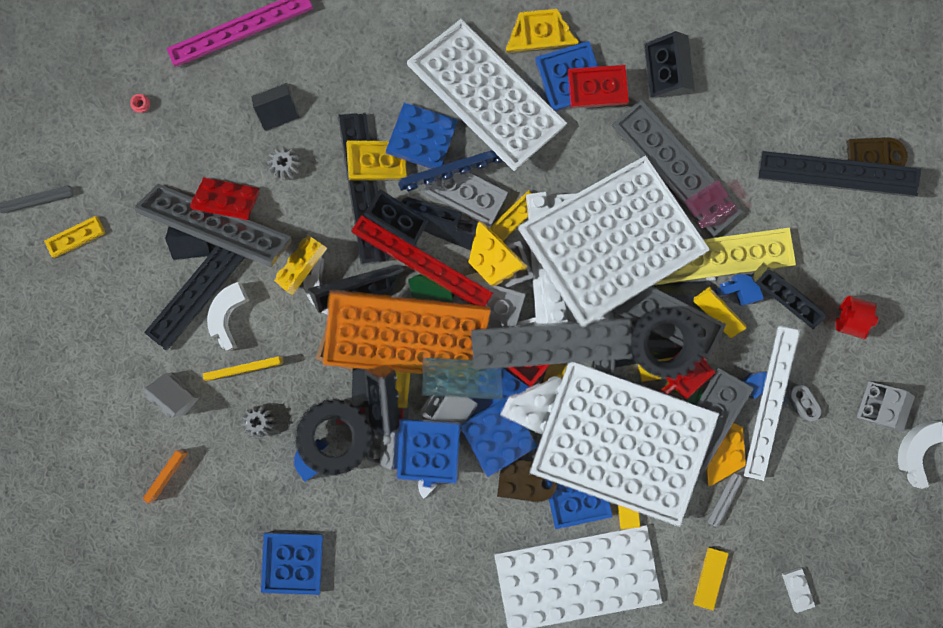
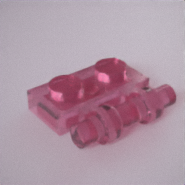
M719 180L684 201L694 217L700 214L703 215L704 219L698 222L701 228L707 225L711 226L715 223V220L721 216L725 217L735 208L731 201L727 204L724 203L723 199L729 195ZM716 204L718 210L711 214L708 209Z

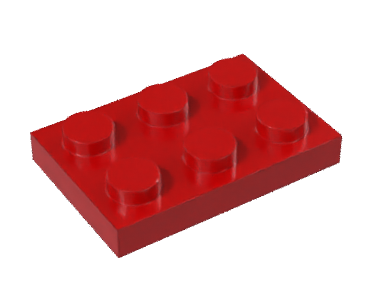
M626 65L568 69L571 108L625 105L629 103Z
M203 177L190 203L191 209L248 220L259 196V188Z

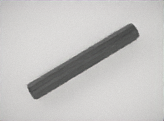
M67 185L1 202L0 213L4 214L73 196L74 191L71 186Z

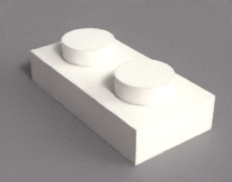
M797 568L782 573L794 611L798 613L815 607L803 569Z

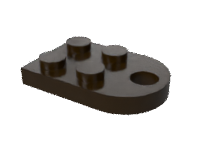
M858 138L846 141L847 157L850 161L905 166L907 163V150L895 138ZM893 152L899 153V161L893 159Z
M517 459L500 470L497 497L543 502L553 496L558 483L552 481V487L546 489L542 484L544 478L530 473L533 461Z

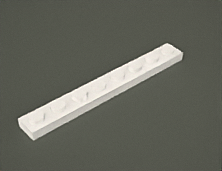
M546 192L526 195L530 219L549 209ZM536 257L547 324L567 323L565 301Z
M778 325L744 470V476L764 481L799 329Z

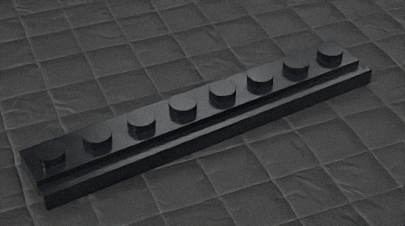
M366 113L338 115L354 225L361 215L364 216L378 192L376 180H349L347 141H370ZM356 236L361 265L389 261L387 253Z
M762 151L758 180L917 197L921 168Z
M216 246L144 333L163 347L164 350H168L245 257Z

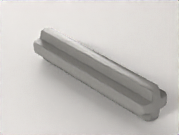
M736 473L732 474L708 520L710 525L719 527L743 481L742 476Z

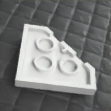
M554 376L549 378L547 382L538 383L527 388L525 392L510 396L501 415L543 435L562 379Z

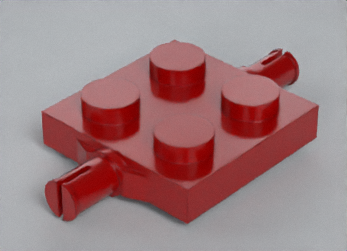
M702 357L700 362L696 361L693 364L696 367L694 370L688 369L686 371L687 375L683 377L677 375V379L666 377L668 384L661 389V392L664 395H668L675 389L688 399L715 374V371L708 365L706 358Z

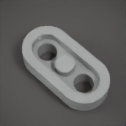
M803 385L793 386L789 391V398L800 416L807 421L817 420L821 415V408L810 390ZM798 391L801 393L800 398L796 397ZM807 408L811 409L809 415L806 413Z

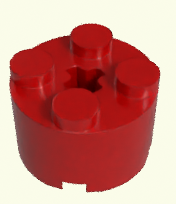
M851 295L846 296L839 307V310L842 312L840 318H836L835 321L836 331L865 340L871 327H875L878 322V316L875 315L877 303Z

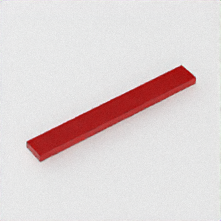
M361 215L351 230L356 236L474 306L486 307L493 296V292L414 247Z

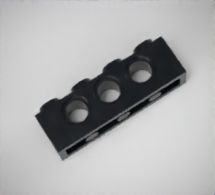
M764 262L750 276L759 287L813 330L826 318L827 315L820 307Z

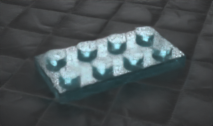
M423 358V395L502 399L501 368L474 369L473 361Z

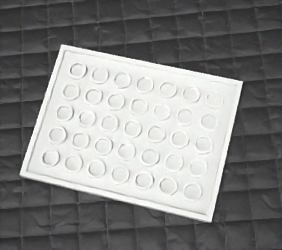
M646 156L518 227L581 327H584L710 250Z
M575 362L568 363L530 473L680 526L719 414Z

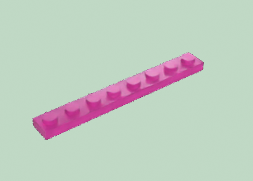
M278 0L166 49L173 65L178 67L310 11L313 7L310 0Z

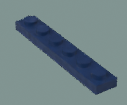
M493 150L403 177L398 185L401 191L406 189L407 191L417 189L418 185L425 184V186L435 183L437 179L447 180L452 178L453 174L460 173V175L470 172L472 168L482 169L488 166V163L494 162L498 164L503 162V160Z

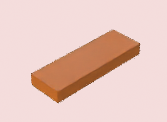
M183 449L174 452L143 497L145 502L151 503L157 499L188 452Z

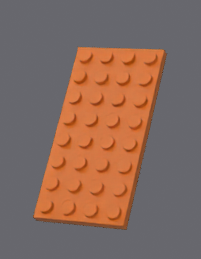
M330 290L323 365L361 369L387 365L394 369L395 372L478 379L479 369H474L471 329L487 328L490 308Z

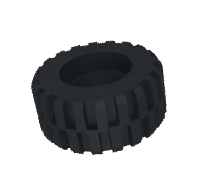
M334 398L333 400L326 399L320 403H315L304 412L297 425L295 441L299 456L308 467L323 475L335 476L352 471L363 462L370 450L372 429L368 423L367 416L360 411L357 405L354 406L347 400L342 401ZM328 419L342 420L352 431V443L349 449L338 456H328L322 453L315 443V432L318 426Z

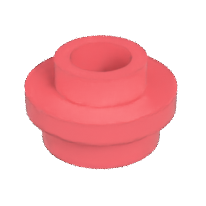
M136 94L131 98L130 105L135 112L144 113L150 107V100L143 94ZM140 101H143V105L139 107L138 103Z

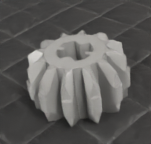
M283 147L281 152L278 148L275 149L277 154L271 153L269 156L273 160L267 161L271 166L269 171L271 173L274 172L276 178L281 176L282 180H285L287 175L290 179L293 178L291 173H298L299 171L295 167L301 166L300 162L297 161L299 156L297 154L294 155V150L292 149L287 151L286 147ZM285 160L287 165L283 167L281 162Z
M257 405L253 406V411L250 408L246 409L248 415H242V419L246 420V422L241 423V426H247L244 432L249 433L251 431L250 437L252 438L256 434L258 438H262L263 433L266 435L270 434L268 428H274V425L269 422L275 420V417H268L272 411L268 410L265 412V406H261L259 409ZM260 418L261 424L256 426L254 420Z

